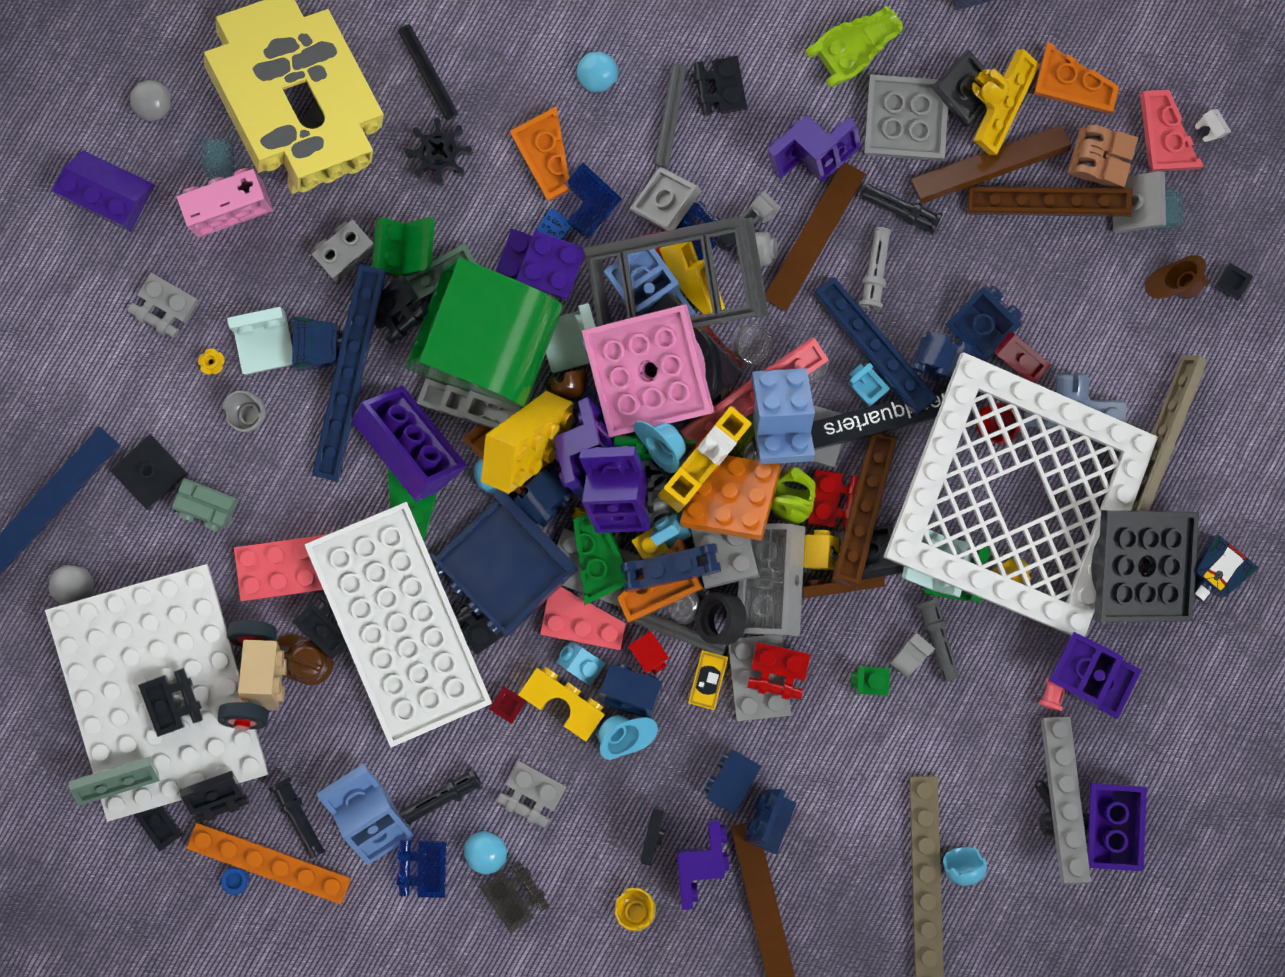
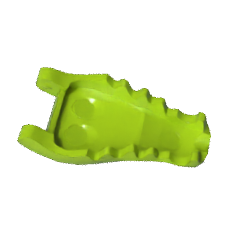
M885 6L869 17L866 15L856 18L850 23L844 22L834 26L815 44L807 48L805 53L809 59L816 55L821 59L832 75L826 80V83L831 88L851 80L862 72L885 45L902 32L903 24L896 15V12Z

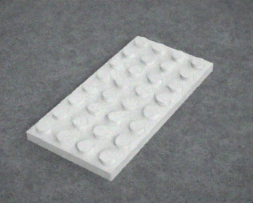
M407 502L304 544L390 748L492 704Z

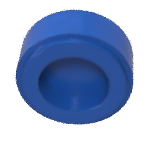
M238 867L227 869L221 876V886L230 895L243 893L250 883L248 872Z

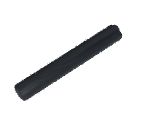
M410 24L404 25L398 30L399 35L440 111L447 121L455 118L458 112Z

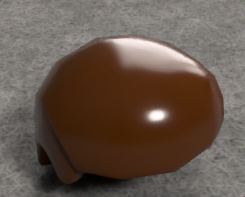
M586 370L567 372L560 382L555 377H552L551 381H546V390L569 401L577 399L584 394L587 387Z

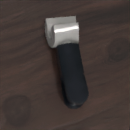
M763 191L739 217L753 218L755 227L760 221L766 223L780 211L781 207ZM735 233L720 235L717 242L719 248L725 251L730 250L736 244Z

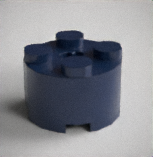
M934 332L923 333L912 369L924 373L923 377L938 382L939 378L947 379L946 382L949 383L960 354L966 353L973 356L975 349L966 342H962V345L959 346L957 342L950 340V336Z
M553 464L549 466L548 471L544 469L526 486L527 493L523 497L518 495L514 500L537 525L540 524L543 528L555 518L554 515L558 511L557 509L559 507L562 510L565 509L574 500L573 497L575 496L571 489L563 486L559 477L560 471Z

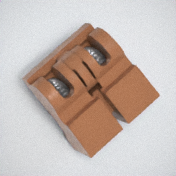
M1088 125L1087 128H1080L1067 174L1088 182H1096L1103 185L1104 188H1124L1131 166L1127 162L1133 159L1138 137L1120 131L1114 132L1098 125Z

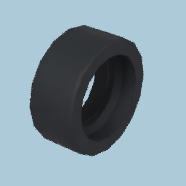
M712 592L705 595L699 602L695 615V624L698 634L705 642L720 645L733 644L739 640L746 628V609L741 599L736 595ZM723 603L727 611V624L719 635L715 628L714 619L717 608Z

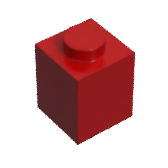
M652 631L628 645L646 673L652 671L653 675L667 667L665 661L669 657Z

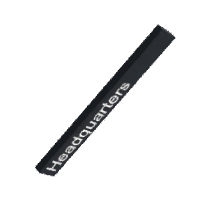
M947 387L932 391L937 396V401L918 416H915L905 403L898 399L813 421L811 435L814 451L935 420ZM754 436V437L752 438V441H753V445H754V448H755V452H756V455H757V458H758L757 447H756V441H755V436Z

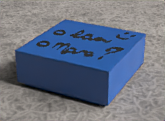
M551 208L537 226L536 231L563 240L572 228L573 222Z

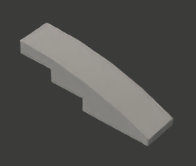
M425 379L417 401L419 406L492 429L521 410L520 407L429 379Z

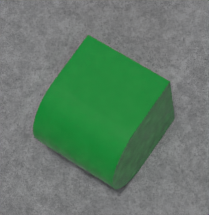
M458 257L442 270L428 306L429 312L424 317L405 369L442 384L451 385L469 392L473 391L522 409L528 402L563 305L551 296L529 285Z

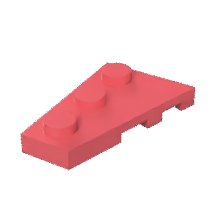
M1170 90L1143 91L1140 94L1149 172L1196 170L1204 167L1201 159H1197L1192 148L1194 144L1191 137L1187 136L1181 123L1182 117Z
M560 587L547 599L540 635L621 651L626 623L590 603L584 605L582 598Z

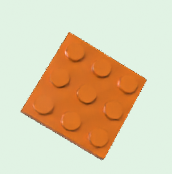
M727 455L685 505L680 521L681 527L762 541L781 472L780 464L759 465L758 460Z

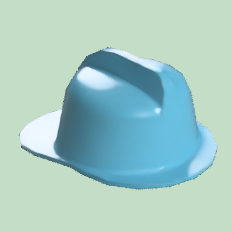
M635 421L633 425L634 431L647 448L654 462L660 468H663L664 471L676 473L679 469V459L685 453L686 448L678 430L670 424H660L653 427L646 422Z
M620 715L611 716L595 729V735L601 744L600 755L604 759L612 760L642 750L652 743L657 735L658 727L657 723L648 717L629 720Z

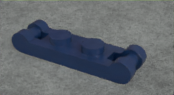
M711 543L693 549L620 564L621 571L625 573L626 578L624 583L625 592L643 590L721 572L720 562H717L716 553H718L717 545ZM705 556L706 565L699 566L698 558ZM643 570L644 579L637 580L636 571Z

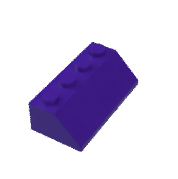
M404 386L363 401L352 421L415 502L437 493L467 466L465 461Z

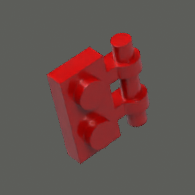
M816 470L814 476L816 485L813 511L808 517L807 524L835 528L836 518L844 519L843 529L845 530L859 476L851 475L849 486L841 485L843 474ZM840 494L848 495L846 510L838 509Z
M756 642L751 669L761 671L760 679L749 677L747 688L757 690L759 694L765 695L767 692L781 695V698L790 700V698L801 700L803 689L793 687L794 679L805 681L811 654ZM770 674L785 677L784 685L769 682Z

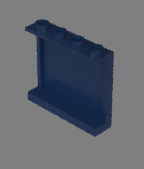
M499 490L493 495L496 499L494 503L437 556L433 553L429 556L435 562L433 565L436 572L442 578L447 574L453 582L450 586L460 597L465 593L471 601L468 605L478 616L483 612L489 620L486 624L496 635L501 631L507 638L576 573L578 568L505 492Z

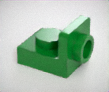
M856 666V672H851L850 686L855 688V694L889 696L890 668Z

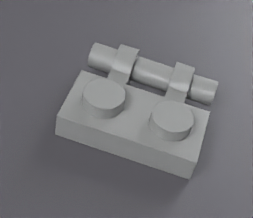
M150 273L137 294L138 297L146 302L142 307L132 303L128 308V312L134 315L137 321L141 323L146 322L155 327L156 332L175 338L179 333V329L172 325L175 319L186 323L199 300L155 274ZM155 307L166 312L164 318L161 319L152 314Z
M518 761L506 783V786L515 791L512 797L501 792L497 803L505 806L506 811L510 813L514 811L527 819L526 822L533 826L536 823L545 828L550 818L540 814L545 806L554 811L567 786ZM522 795L537 802L533 809L519 802Z

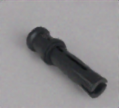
M869 183L861 198L907 219L908 225L913 226L915 224L928 230L932 236L943 215L941 212L936 214L923 208L921 203L911 204ZM878 197H881V198H883V199H885V200H888V201H890V202H892V203L898 205L899 207H896V206H894V205H892V204H890V203H887V202H885V201L879 199ZM920 216H922V217H924V218H927V219L931 220L932 222H929V221H927V220H925V219H922V218H920Z
M473 767L468 768V772L454 780L452 778L448 779L444 787L402 808L401 813L406 823L410 825L412 822L452 800L459 802L463 800L464 795L475 789H483L482 783Z
M288 777L271 786L268 790L275 794L281 806L279 808L280 812L287 814L309 856L308 858L311 860L317 857L312 845H314L319 855L324 853L325 849L322 847L301 807L303 804L302 798L296 795L290 783L292 779Z

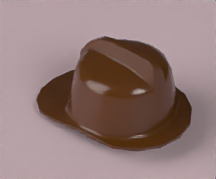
M1190 255L1157 269L1145 282V291L1149 296L1156 299L1168 298L1174 295L1181 299L1195 297L1208 284V279L1204 274L1206 271L1204 258L1199 255Z
M289 634L276 640L280 650L284 651V659H287V675H282L283 677L306 685L320 684L328 679L333 671L334 661H331L309 639Z

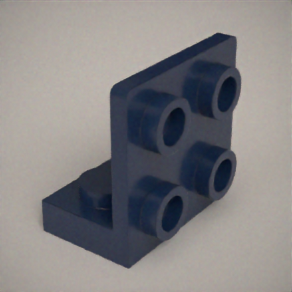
M772 789L764 790L763 793L759 794L755 802L757 810L754 818L749 820L745 828V834L747 835L745 842L769 853L778 854L796 806V802L784 798L786 791Z

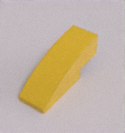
M692 242L661 247L659 250L665 264L679 282L683 293L703 314L712 313L704 259L698 261ZM719 292L721 309L724 310L725 306Z

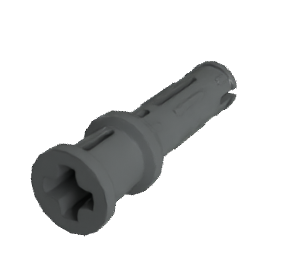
M940 598L916 604V608L920 609L925 624L923 631L929 634L932 646L935 648L933 651L941 672L942 681L948 682L958 679L960 676L946 636L945 628L947 627V621L943 620L938 605Z

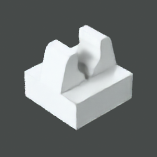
M1212 109L1202 115L1203 117L1195 125L1196 129H1201L1204 126L1210 127L1209 134L1202 138L1204 142L1222 138L1231 132L1218 109Z
M714 426L697 449L719 466L737 442Z

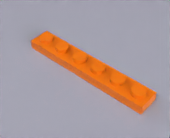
M199 822L195 824L186 848L338 904H343L352 877Z

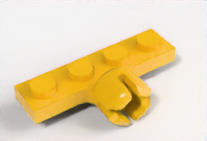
M1024 49L1015 51L1004 77L996 69H985L975 77V80L982 88L975 82L972 84L973 93L987 107L985 117L973 141L989 155L998 154L1040 65Z

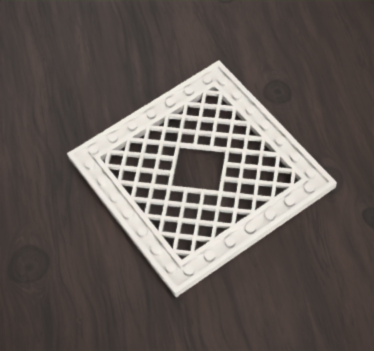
M961 353L883 558L1068 635L1076 632L1085 637L1095 611L1096 591L1092 581L1091 563L1094 546L1100 536L1101 510L1131 511L1158 437L969 354ZM978 391L984 393L983 395L976 397ZM993 397L1009 405L997 409ZM987 398L992 412L980 416L975 402ZM1011 408L1017 422L1005 427L999 413ZM1017 408L1033 415L1022 420ZM972 409L975 419L966 423ZM995 416L1000 430L988 435L983 420ZM1036 419L1041 433L1029 438L1024 423ZM1042 419L1052 422L1057 426L1046 430ZM977 423L983 437L971 442L965 428ZM1019 426L1024 440L1012 445L1007 431ZM1060 429L1065 443L1054 448L1048 434ZM1066 429L1082 436L1070 441ZM1002 433L1007 448L995 452L990 438ZM962 435L966 445L957 448ZM1043 437L1048 451L1037 455L1031 441ZM1090 439L1105 445V447L1094 451ZM1084 440L1089 454L1078 458L1073 444ZM985 441L990 455L978 460L973 446ZM1026 444L1032 458L1020 463L1014 449ZM1067 447L1073 461L1061 466L1056 452ZM968 448L973 463L961 467L956 453ZM1108 450L1113 464L1102 469L1097 455ZM1114 450L1120 452L1119 458H1117ZM1010 452L1015 465L1003 470L997 456ZM1051 455L1056 468L1044 473L1039 459ZM1092 458L1097 471L1085 476L1080 462ZM993 459L998 473L986 478L981 463ZM953 460L956 470L947 474ZM1034 462L1054 512L1008 531L988 482ZM1075 465L1080 479L1068 483L1063 470ZM975 466L981 480L969 485L963 471ZM1114 469L1108 484L1104 473ZM1058 472L1063 486L1052 491L1046 477ZM959 474L964 488L952 493L946 479ZM1099 475L1104 489L1093 494L1087 480ZM1082 483L1087 497L1076 501L1071 487ZM983 484L988 499L976 503L971 489ZM943 485L947 495L937 499ZM1065 490L1071 504L1059 509L1054 495ZM966 492L972 506L959 511L954 497ZM1105 494L1099 510L1095 498ZM949 499L954 514L942 518L936 504ZM1090 501L1095 514L1083 519L1078 505ZM990 502L996 516L984 521L978 507ZM1073 508L1078 522L1066 526L1061 513ZM974 510L979 524L967 529L961 515ZM934 511L937 521L928 525L931 514ZM1056 516L1061 530L1050 534L1044 520ZM956 517L962 531L949 536L944 522ZM1096 519L1090 534L1085 523ZM998 520L1003 534L991 539L986 525ZM1039 523L1045 537L1033 542L1027 528ZM939 525L945 539L932 544L927 530ZM1080 526L1086 540L1074 544L1069 530ZM981 528L986 542L974 547L969 533ZM1023 531L1028 544L1016 549L1011 535ZM1064 534L1069 547L1057 552L1052 538ZM964 535L969 549L957 554L952 540ZM923 536L927 544L921 542ZM1006 538L1011 552L999 557L993 543ZM1047 541L1052 555L1040 560L1035 546ZM947 543L951 554L936 547ZM1087 544L1080 560L1076 549ZM989 546L994 560L982 565L977 550ZM1030 548L1035 562L1023 567L1018 553ZM1071 551L1076 565L1065 570L1059 556ZM971 553L976 565L961 558ZM1013 556L1019 570L1006 575L1001 561ZM1054 559L1059 573L1048 577L1043 563ZM996 564L1000 575L985 568ZM1038 567L1043 580L1031 585L1026 571ZM1077 570L1071 586L1067 574ZM1021 574L1025 585L1010 578ZM1062 577L1067 590L1055 595L1050 582ZM1045 584L1049 595L1037 591L1035 588ZM1068 595L1066 602L1059 600Z

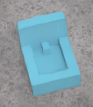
M868 363L865 367L862 364L858 365L849 374L852 378L848 382L851 389L868 407H871L890 390L872 369L871 363Z
M676 512L669 517L664 516L655 522L650 538L656 546L666 542L668 546L672 547L679 538L685 540L691 536L692 531L690 528L681 527L680 521L682 516L680 513Z
M570 641L561 650L557 660V664L589 686L592 685L606 664L573 641Z

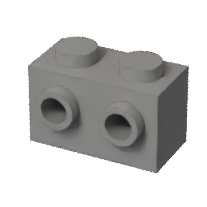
M351 220L349 223L346 221L339 225L335 230L336 234L329 240L324 239L319 242L314 248L315 252L312 253L316 261L335 283L339 282L374 251V243L354 220Z

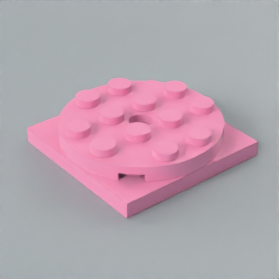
M687 304L582 330L609 437L634 432L633 425L635 421H643L656 427L660 424L673 423L714 412L705 377L704 356L695 338ZM648 362L653 363L658 368L655 377H649L645 372V366Z

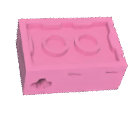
M249 168L237 170L234 172V176L226 179L223 177L212 179L208 182L209 185L201 188H187L183 191L182 195L176 196L187 227L198 238L274 211L264 182L254 169L249 170Z

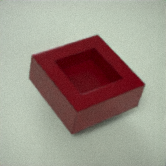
M503 686L489 710L513 724L527 701Z

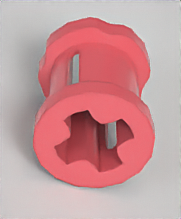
M1046 678L1045 683L1047 686L1043 699L1039 700L1038 705L1062 712L1063 707L1061 703L1065 690L1048 682L1049 678Z

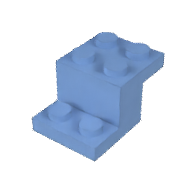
M655 249L627 254L637 316L647 314L667 293H671L682 305L687 304L689 313L692 316H696L695 311L680 292L679 282ZM619 261L605 269L604 274L620 295L621 303L626 309Z
M807 368L752 372L751 379L755 397L752 422L759 465L814 461L815 452L811 430L815 412Z
M365 764L360 765L317 793L320 802L333 815L343 839L367 865L414 836L411 828L398 814L388 791Z

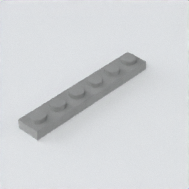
M1043 718L1041 720L1060 884H1088L1091 882L1071 718Z

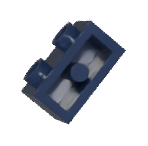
M610 664L599 692V702L639 717L651 718L661 694L662 681H659L652 674L644 673L642 675L636 673L630 667L623 664H618L617 666Z
M732 749L729 754L727 752L723 753L717 764L721 770L716 778L710 777L704 791L707 792L706 799L735 815L762 766Z

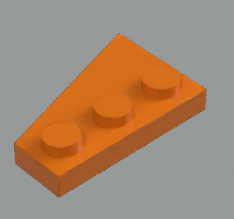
M1047 42L1033 95L1111 115L1114 110L1119 86L1096 71L1087 69L1076 62L1077 59L1069 54L1065 55L1057 50L1056 46Z
M557 107L509 131L547 202L571 191Z

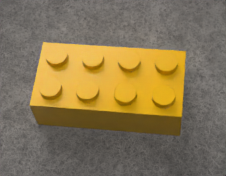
M545 391L487 433L481 482L510 494L517 487L522 486L530 477L536 475L547 464L552 463L556 458L554 455V449L556 448L554 437L570 431L574 421V414H572L574 402Z

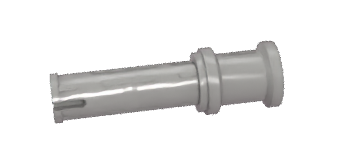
M874 228L868 274L862 280L864 290L862 300L858 304L864 309L882 310L883 308L881 297L883 288L886 287V280L883 276L891 230L888 228ZM881 245L880 256H879V263L876 264V263H877V257H878L879 246Z

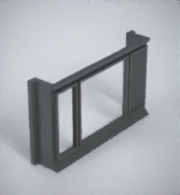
M733 217L583 248L587 257L598 326L611 323L601 259L618 256L629 319L637 317L627 254L695 240H701L712 313L690 317L693 328L749 317L760 318L769 316L753 218ZM735 233L747 306L722 311L710 237Z

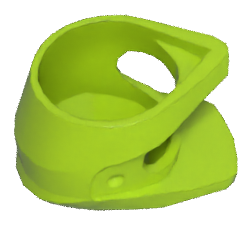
M797 467L780 473L771 505V511L775 517L788 524L804 522L813 511L816 484L813 479ZM795 481L805 485L808 489H793L783 485L782 482Z

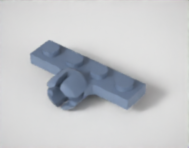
M1063 372L1057 375L1056 393L1120 421H1126V401L1092 400L1089 398L1090 379L1086 374L1074 372L1073 375H1069V372ZM1017 408L1022 420L1033 415ZM1036 419L1024 423V426L1039 427ZM1042 419L1045 427L1057 426L1052 422Z

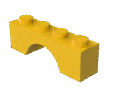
M730 406L714 426L737 442L752 423ZM699 445L657 495L678 513L718 466L697 449Z

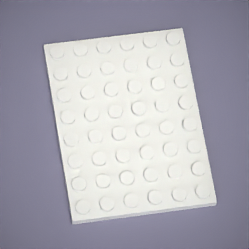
M208 564L45 610L93 774L147 757H151L159 772L160 781L101 799L107 822L182 800L180 789L229 771H233L239 783L269 774L257 730H236L218 723L219 706L241 700L238 695L240 672L231 642L227 639V627ZM184 668L187 677H191L193 682L191 688L196 701H200L202 707L200 712L203 720L193 724L190 715L182 716L185 724L184 728L157 737L138 685L163 675L167 676L169 684L176 683L174 671ZM181 690L173 693L178 708L185 706Z

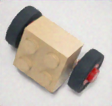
M238 620L229 623L227 639L232 644L243 647L238 695L241 700L219 706L217 719L221 725L242 731L264 728L268 723V710L279 711V703L284 702L285 686L282 685V675H287L288 667L287 659H284V651L280 650L276 641L277 629L275 626L257 620Z

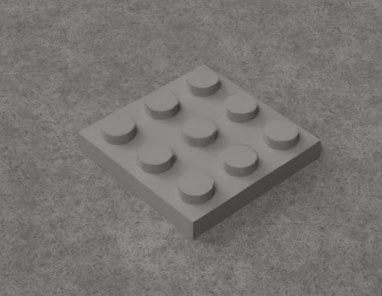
M870 74L864 155L944 161L948 107L931 88L938 79Z

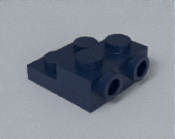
M984 285L945 324L962 342L971 345L975 349L974 354L982 361H986L994 353L993 351L1011 331L1014 333L1024 323L1021 320L1023 317L1021 311L1013 304L1008 307L1001 300L1004 295L994 285L990 288Z

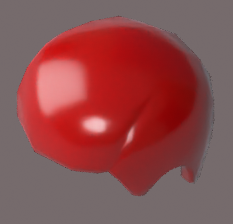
M995 403L997 409L1008 405L1005 403ZM990 405L981 409L980 416L992 412ZM1011 408L999 413L1005 427L1017 422ZM995 416L983 420L988 435L1000 430ZM976 423L977 431L979 432L980 436L983 437L980 428ZM1019 426L1007 431L1011 441L1017 437L1020 431ZM1002 433L990 438L991 442L997 444L1005 443Z

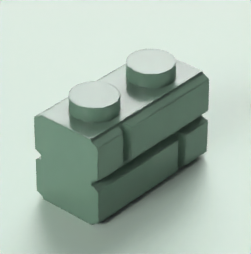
M184 478L172 509L179 511L177 517L193 522L194 518H198L204 521L203 527L218 532L219 527L226 530L229 527L239 499Z

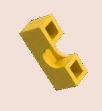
M546 666L543 670L536 668L518 695L539 710H543L545 705L553 698L564 699L570 706V717L564 727L587 742L605 716L601 712L603 706L592 698L585 701L578 696L581 691L569 682L565 686L556 680L559 675Z

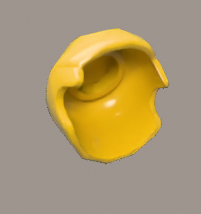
M627 888L616 899V919L627 930L642 931L653 922L656 914V904L653 897L641 888Z

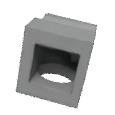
M913 633L890 664L907 678L935 648L919 634Z

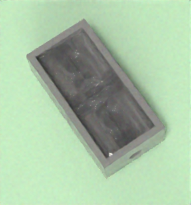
M766 524L762 541L750 539L759 577L739 581L738 598L743 602L747 614L746 628L743 634L800 636L805 527L795 524Z

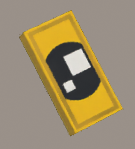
M702 650L688 701L689 704L715 710L728 657Z

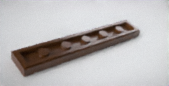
M1059 125L1001 146L997 155H989L984 152L912 178L911 185L920 203L923 204L1071 150V143L1063 128Z
M846 162L839 167L766 292V302L787 312L865 178L866 174Z
M968 187L967 215L1131 217L1132 188Z
M884 433L869 436L831 580L833 582L857 589L860 586L898 437Z
M748 822L730 826L766 977H795L765 850L745 842L747 836L745 828Z

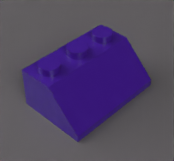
M83 150L64 166L52 192L59 198L131 232L155 185Z
M1090 783L1087 849L1089 868L1144 871L1147 787Z

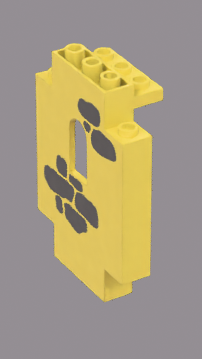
M263 0L216 16V33L223 46L204 52V67L258 173L265 170L273 171L280 167L281 164H284L288 172L287 186L291 194L299 191L307 192L323 182L331 183L347 173L355 174L372 162L373 149L365 133L370 135L382 128L384 114L329 9L303 17L295 0ZM307 82L325 117L322 126L315 129L302 126L283 91L284 89Z

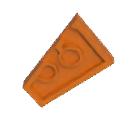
M679 538L664 555L687 550L683 540ZM644 574L640 575L637 580L644 579ZM699 577L633 592L623 591L617 598L628 623H631L704 588Z

